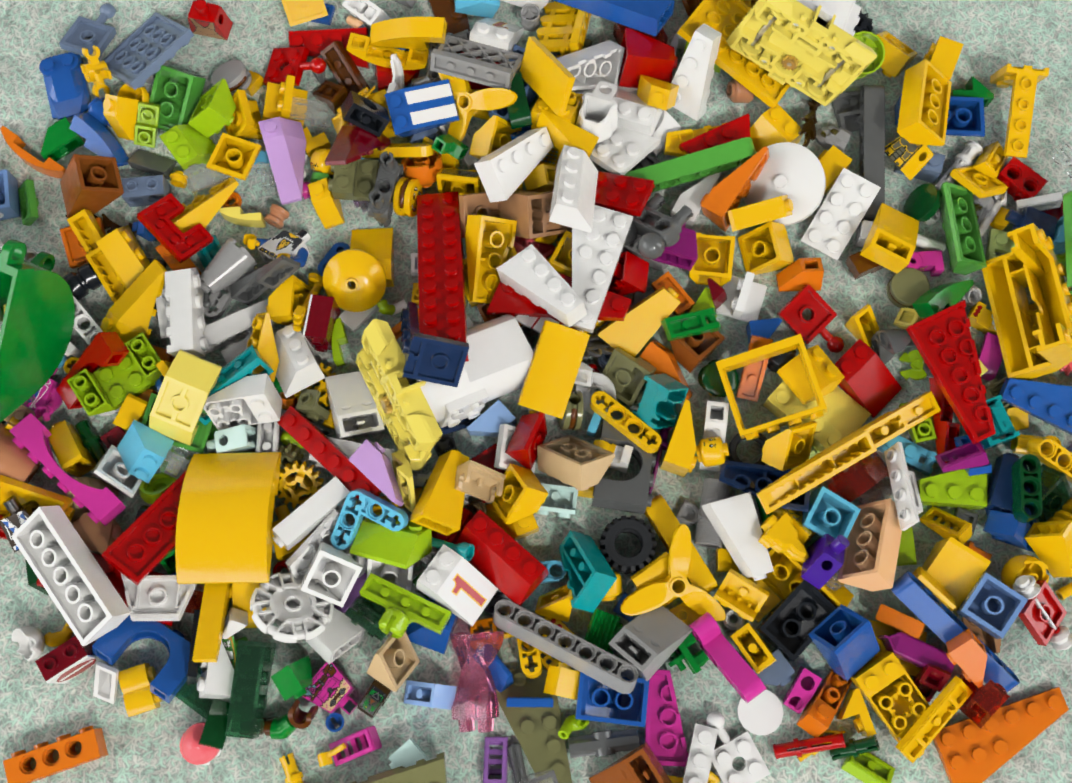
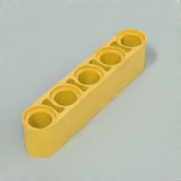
M1042 437L1031 438L1027 443L1028 453L1035 455L1040 462L1072 483V453L1054 440Z
M659 494L652 498L651 507L646 508L645 515L669 552L673 534L680 523L666 500ZM691 542L692 549L687 580L689 583L710 593L718 588V584Z

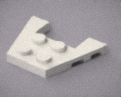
M121 573L132 621H180L197 584H178L176 575H147L137 586Z

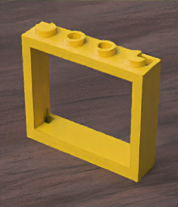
M801 334L716 362L741 439L753 440L758 438L760 433L766 431L768 434L775 433L781 430V426L788 424L789 427L797 426L802 423L803 419L811 418V420L823 417V413L827 412V407ZM798 349L817 406L745 429L726 372Z

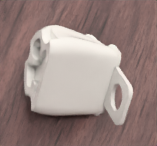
M600 81L593 93H585L582 96L583 101L576 121V126L599 137L597 143L610 139L618 126V104L612 100L618 90V86L605 81ZM602 87H609L612 92L603 94L600 92V89Z

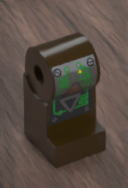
M374 679L357 709L373 719L393 691Z

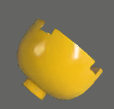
M1017 555L1005 563L1001 571V581L1011 589H1013L1015 580L1022 575H1031L1036 581L1046 580L1048 583L1049 575L1046 574L1048 566L1031 555Z

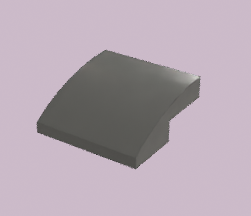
M860 90L841 93L832 101L838 126L850 132L859 131Z

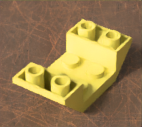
M180 349L160 387L150 413L149 428L191 446L199 427L197 423L209 393L216 385L222 366Z

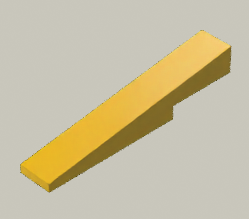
M83 209L68 218L67 221L86 251L85 257L111 300L115 303L128 287L95 243L103 238L104 234L91 210Z
M232 583L204 585L192 657L193 662H217L230 601L229 588Z

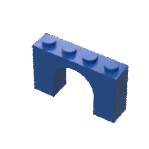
M129 615L117 628L98 638L92 645L93 654L113 666L123 652L135 641L146 638L158 640L167 648L169 659L150 683V692L170 703L187 681L191 643L184 639V635L176 629L170 630L166 627V624L157 621H132Z

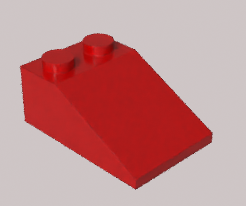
M861 339L835 363V366L845 376L838 386L871 413L870 416L872 418L902 389L879 356Z

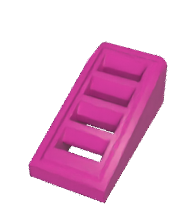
M375 726L367 727L328 744L330 750H333L342 743H345L347 746L344 749L345 758H342L341 752L332 756L336 767L382 748ZM358 737L360 739L363 750H360L356 739ZM348 741H350L352 745L354 754H351V751L347 743Z

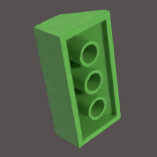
M944 182L940 189L942 197L939 200L941 202L939 210L943 220L942 227L945 231L946 247L949 251V264L953 273L967 275L987 267L973 195L965 187Z

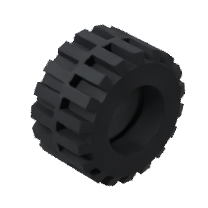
M624 515L619 519H613L610 524L606 525L600 538L599 550L609 566L619 573H637L650 563L656 552L657 541H655V533L651 531L652 527L649 524L646 525L644 523L645 520L641 518L640 520L636 519V516L626 517ZM628 532L634 534L639 539L641 548L636 556L628 558L621 556L616 551L614 543L619 534Z

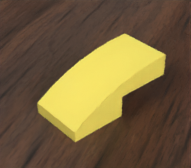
M240 206L225 207L219 210L225 220L236 225L254 228L266 227V221L261 212L245 214Z

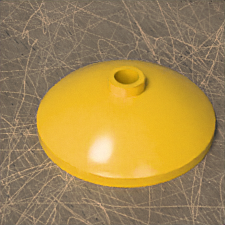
M359 249L341 251L334 255L325 266L323 272L324 290L328 297L335 298L339 308L346 311L362 312L374 307L381 300L386 290L387 278L382 264L376 257L366 251ZM349 281L355 282L356 287H350Z

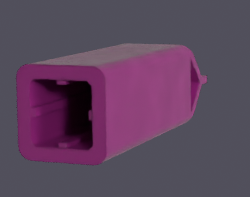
M903 632L877 637L882 640L887 651L893 652L897 658L921 669L930 663L952 674L955 665L951 663L946 655L947 652Z

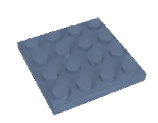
M155 12L103 60L106 62L113 77L136 90L142 87L152 74H156L166 61L174 58L176 52L181 47L188 45L194 34L189 28Z

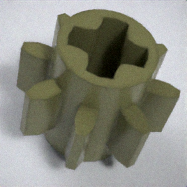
M291 443L286 448L282 445L278 449V452L282 453L280 468L284 469L287 463L292 466L296 460L299 465L302 464L301 460L304 454H301L300 447L291 445Z

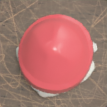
M206 722L191 725L181 738L180 752L183 758L191 764L207 766L211 760L218 757L221 753L219 749L199 745Z

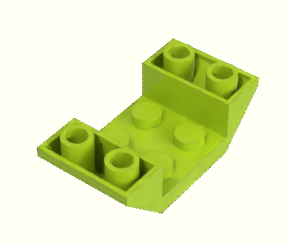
M143 332L124 343L129 353L118 366L101 367L94 373L85 368L67 380L88 416L119 409L129 393L136 397L153 387L161 376V372L156 367V364L162 360Z

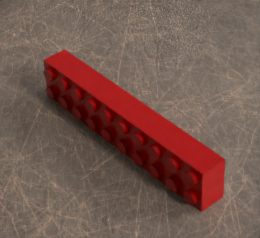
M458 192L417 195L419 333L468 343Z

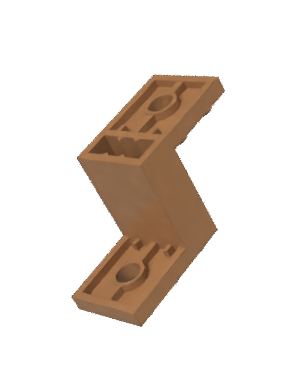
M516 189L507 200L490 203L486 191L459 195L462 238H465L467 215H477L480 209L483 210V215L517 221L515 236L533 239L563 234L566 230L572 232V228L549 222L553 191L540 193Z

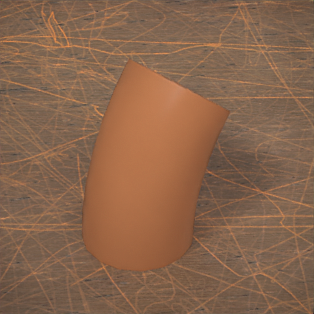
M0 423V475L29 483L39 469L41 462L39 461L35 464L26 455L30 451L26 447L20 449L12 441L15 436L8 429H5V424Z

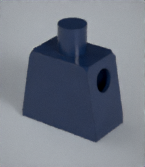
M1027 206L1021 213L1011 209L1005 217L1006 221L1013 224V230L1034 223L1039 229L1044 230L1046 237L1050 236L1052 241L1054 240L1058 220L1054 216Z

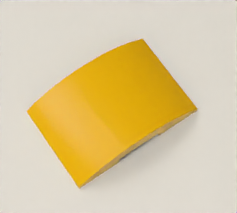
M281 452L193 455L183 481L177 515L175 561L178 584L269 583L273 548L271 530L275 495H278Z

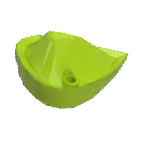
M184 468L154 474L149 483L142 481L139 486V494L142 500L153 504L183 474Z

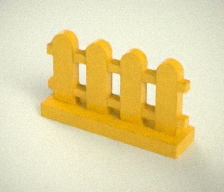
M556 1L544 6V12L547 15H543L540 18L541 26L543 27L536 31L538 39H541L539 41L550 52L566 54V52L573 53L582 50L592 14Z

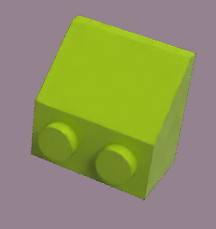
M224 78L201 96L188 122L189 125L207 138L211 137L214 133L216 135L219 134L225 125L229 126L235 118L233 113L236 105L227 81Z
M189 124L175 125L159 136L187 176L206 165L216 147L210 137H205Z

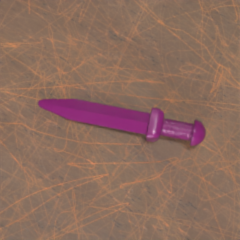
M672 427L661 428L659 435L662 441L653 469V487L662 450H667V438ZM649 487V494H651L653 487Z

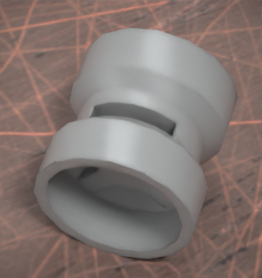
M526 4L521 9V25L527 31H535L541 24L540 9L535 4Z

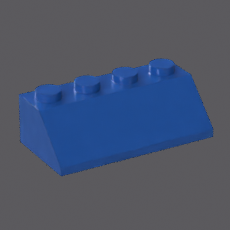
M901 96L894 106L896 127H898ZM950 96L946 135L984 137V98Z

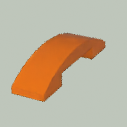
M4 126L0 128L7 144L27 165L42 174L62 179L66 171L63 166L50 157L44 163L23 149L26 144L18 135Z

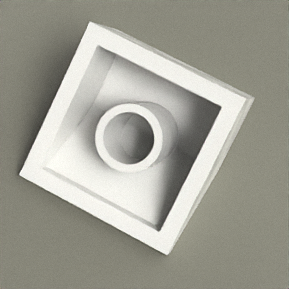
M321 541L302 579L301 590L343 608L362 570V566L344 551ZM310 580H320L329 589L330 593L325 592L326 590L319 583L314 586V583L310 582Z

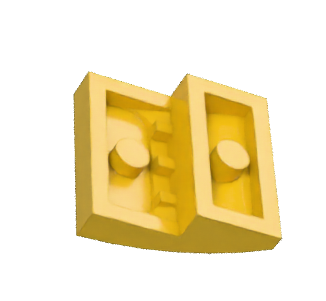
M667 551L630 577L636 589L665 579L668 575L669 553ZM676 580L672 585V589H677L681 581ZM673 597L671 600H669L662 606L666 607L668 604L673 602L678 597Z

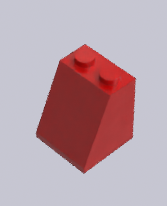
M625 28L620 45L625 50L618 78V86L638 89L640 75L671 83L672 71L676 69L678 63L674 47L631 28Z

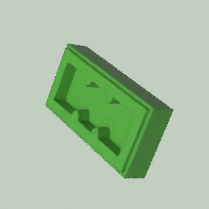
M26 179L18 188L22 224L31 226L39 217L37 209L39 201L35 194L34 180Z

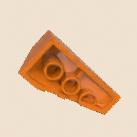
M764 146L713 187L709 194L706 193L700 203L703 214L721 230L726 232L731 225L727 211L737 209L740 200L744 197L747 198L751 187L750 182L757 180L769 158V148Z

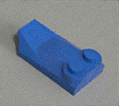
M70 52L48 57L42 60L39 65L40 72L44 77L53 119L60 120L89 110L88 105L91 102L88 82L81 71L80 64L84 63L79 54Z

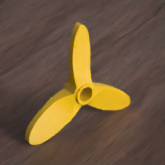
M438 73L441 81L450 80L460 119L450 123L447 134H450L460 142L465 137L474 112L477 110L492 111L503 109L517 101L518 96L512 90L487 88L472 93L468 80Z
M680 524L673 534L669 549L668 575L664 580L649 583L627 596L620 607L622 613L630 616L647 613L661 607L673 597H679L699 615L702 616L708 612L715 621L725 620L726 614L723 607L710 594L689 583L687 580L692 548L690 530L685 524ZM676 580H680V586L677 589H672L673 583Z

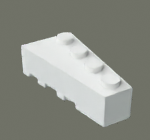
M705 23L695 30L671 82L672 84L679 85L675 106L673 107L696 121L706 113L707 99L711 90V79L714 75V64L717 59L722 33Z
M547 127L529 130L474 163L490 203L507 200L553 148L554 145Z
M532 244L496 268L503 284L509 285L515 292L521 296L524 295L533 304L542 307L548 314L566 326L571 327L587 315L584 301Z

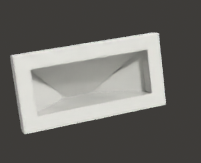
M97 662L93 696L111 704L116 702L119 670L114 665L111 666L106 662Z

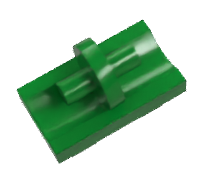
M690 633L677 648L680 655L678 656L676 651H674L670 655L673 660L668 665L672 667L676 664L680 671L686 669L682 662L684 659L692 673L696 674L702 670L700 667L709 658L702 649L693 655L690 653L688 647L696 642L695 637Z

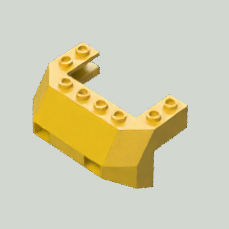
M1034 223L1007 232L1008 237L1015 244V247L1011 248L1012 252L987 260V267L982 269L1007 377L1013 379L1030 380L1056 372L1072 362V302L1069 299V295H1071L1069 291L1071 289L1067 287V282H1065L1063 277L1066 275V270L1056 257L1051 237H1046L1044 230L1039 229ZM1027 287H1029L1031 298L1035 302L1030 305L1025 291Z

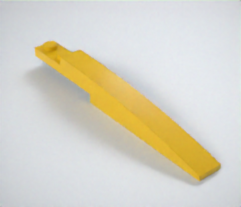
M932 391L925 392L896 410L887 412L756 493L765 513L769 514L874 453L877 451L876 448L940 412L941 410Z

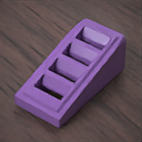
M485 737L483 783H507L508 737ZM490 745H503V750L490 749ZM490 755H502V759H489ZM489 765H502V769H489ZM489 775H502V779H489Z

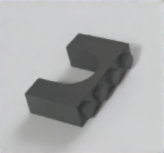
M603 419L600 440L625 447V445L632 446L633 451L631 455L637 460L640 472L634 478L626 481L602 478L597 485H594L591 506L644 514L646 508L651 507L652 494H649V486L653 487L654 474L651 473V466L655 467L656 454L643 451ZM635 424L628 426V430L632 433L640 431L639 427ZM653 439L647 441L648 445L655 443V440Z

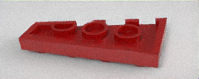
M366 27L288 31L289 47H306L309 50L308 56L314 58L321 55L320 52L334 41H341L347 49L350 33L368 36V29ZM348 52L356 66L370 69L369 62Z

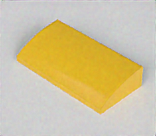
M545 320L517 404L563 419L590 335Z

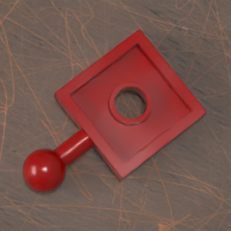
M306 47L273 48L263 84L266 86L267 82L281 84V82H285L287 75L295 76L294 86H299L304 70H312L316 74H321L326 69V62L320 57L313 58L311 62H306L309 55V50Z
M806 284L777 315L796 335L801 334L804 344H809L820 334L827 341L829 351L838 353L843 350L844 341L838 336H833L825 328L837 316V313L809 284ZM806 308L812 312L809 320H805L802 316V312Z

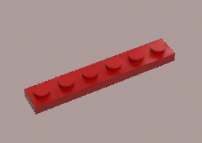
M293 406L287 409L277 423L334 477L336 476L350 492L361 488L376 496L381 494L382 491L348 460L349 457Z

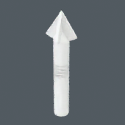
M1007 191L1004 194L993 196L995 203L979 225L981 238L1000 208L1007 206Z

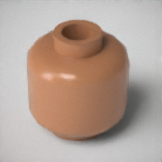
M734 78L727 84L726 94L733 103H750L755 95Z

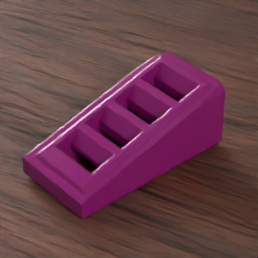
M970 442L935 456L943 472L989 464L987 454L980 442L974 445Z

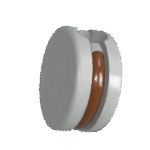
M230 60L223 63L213 72L211 77L213 85L224 78L227 81L232 96L237 89L246 90L252 80L250 72L240 60Z

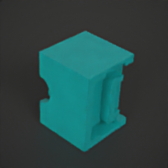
M665 373L645 375L644 380L648 383L645 385L646 388L641 402L638 404V410H632V413L653 429L675 427L679 416L676 411V404L682 403L685 400L689 388Z
M1001 395L986 400L991 410L996 434L981 441L984 445V450L1009 442L1020 435L1019 431H1015L1001 402V399H1003ZM1006 435L1005 438H1002V439L998 438V437H1000V436Z

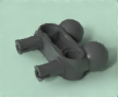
M659 193L654 194L647 201L641 216H633L624 245L633 243L637 234L641 235L638 242L639 253L646 259L660 257L665 247L673 246L679 241L682 226L693 217L694 214L688 206L684 205L673 217H669L657 211L665 204V200Z

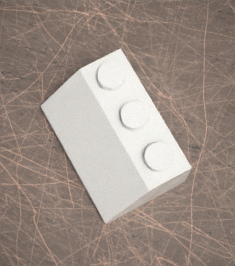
M294 323L278 330L274 336L279 358L276 377L286 398L325 378L309 344L303 336V332L293 330Z

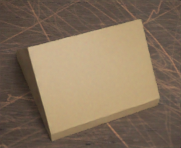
M406 631L398 639L391 637V634L375 653L367 670L368 675L396 692L420 662Z

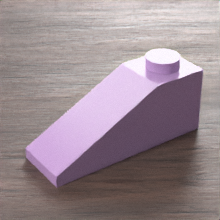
M366 439L348 460L393 503L402 507L404 505L403 498L390 459L384 454L386 449L377 441L373 444Z

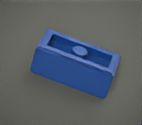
M483 641L474 657V661L499 692H503L513 684L512 673L489 644Z

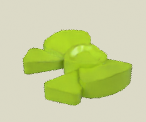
M913 350L908 354L906 352L902 354L899 360L910 363L912 369L901 371V376L905 380L909 378L912 380L925 379L927 373L923 366L924 359L919 351Z

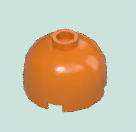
M434 151L432 156L412 157L410 159L409 157H404L401 161L404 167V176L409 179H418L422 188L431 187L437 181V173L443 168L441 154L437 155L436 151Z

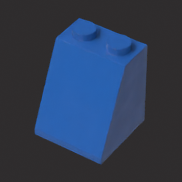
M842 604L808 634L834 673L846 681L880 652L870 621Z

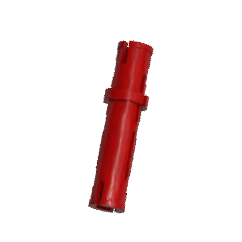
M842 732L804 740L795 738L792 742L773 744L776 759L791 756L799 758L803 754L846 748Z

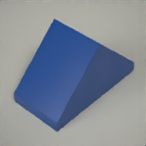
M773 318L749 321L746 326L748 343H750L752 334L770 338L783 320Z
M990 510L982 531L1026 549L1028 543L1024 537L1032 526L1029 523L1017 521L1011 513Z

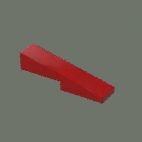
M929 378L930 391H932L941 410L933 415L934 429L937 437V455L956 448L954 437H959L960 424L952 422V407L935 378Z

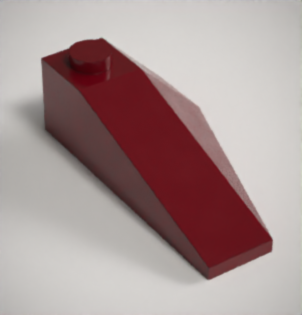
M347 122L341 127L325 160V166L349 164L361 159V156L374 154L373 149L375 148L380 151L386 149L391 145V141L383 133L378 137Z

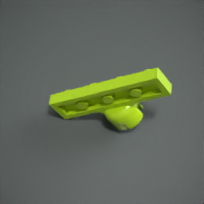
M370 573L359 591L361 596L385 608V612L378 622L379 629L386 635L391 631L393 633L391 637L396 639L403 636L407 627L412 622L418 623L441 635L452 615L451 611L373 573Z

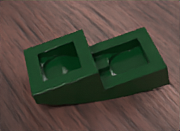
M213 699L199 745L219 750L223 749L236 704Z

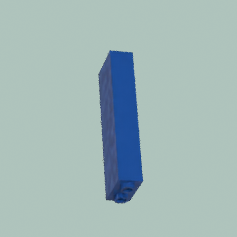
M554 0L655 37L673 15L675 0Z

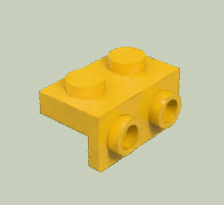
M731 568L713 597L722 606L729 607L737 612L741 618L753 622L770 592Z

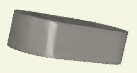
M231 285L223 289H227L229 291L228 294L222 295L218 291L215 294L211 293L209 295L211 307L216 306L218 309L216 312H211L209 308H204V314L209 319L220 318L233 300L231 298Z

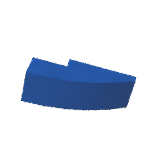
M87 112L74 114L69 129L86 139L84 143L85 148L98 156L115 157L118 167L128 165L129 158L126 152L103 124Z

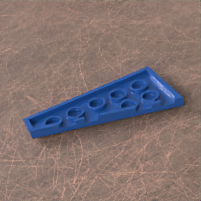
M1013 378L1005 379L999 393L1003 398L1001 399L1002 401L1072 435V386Z

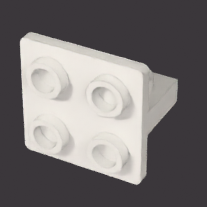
M748 271L744 278L732 275L731 281L723 285L727 300L716 309V313L747 323L757 320L767 286L753 282L755 274Z

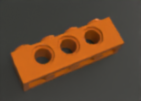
M93 725L79 729V734L71 737V733L57 737V742L49 744L47 741L34 745V750L27 753L26 749L12 753V758L3 761L7 782L32 783L107 756L108 751L102 728L94 729ZM77 742H80L82 745V749L79 754L75 751V745ZM55 750H57L59 753V758L57 761H54L53 759V753ZM32 758L36 760V767L34 770L30 766Z

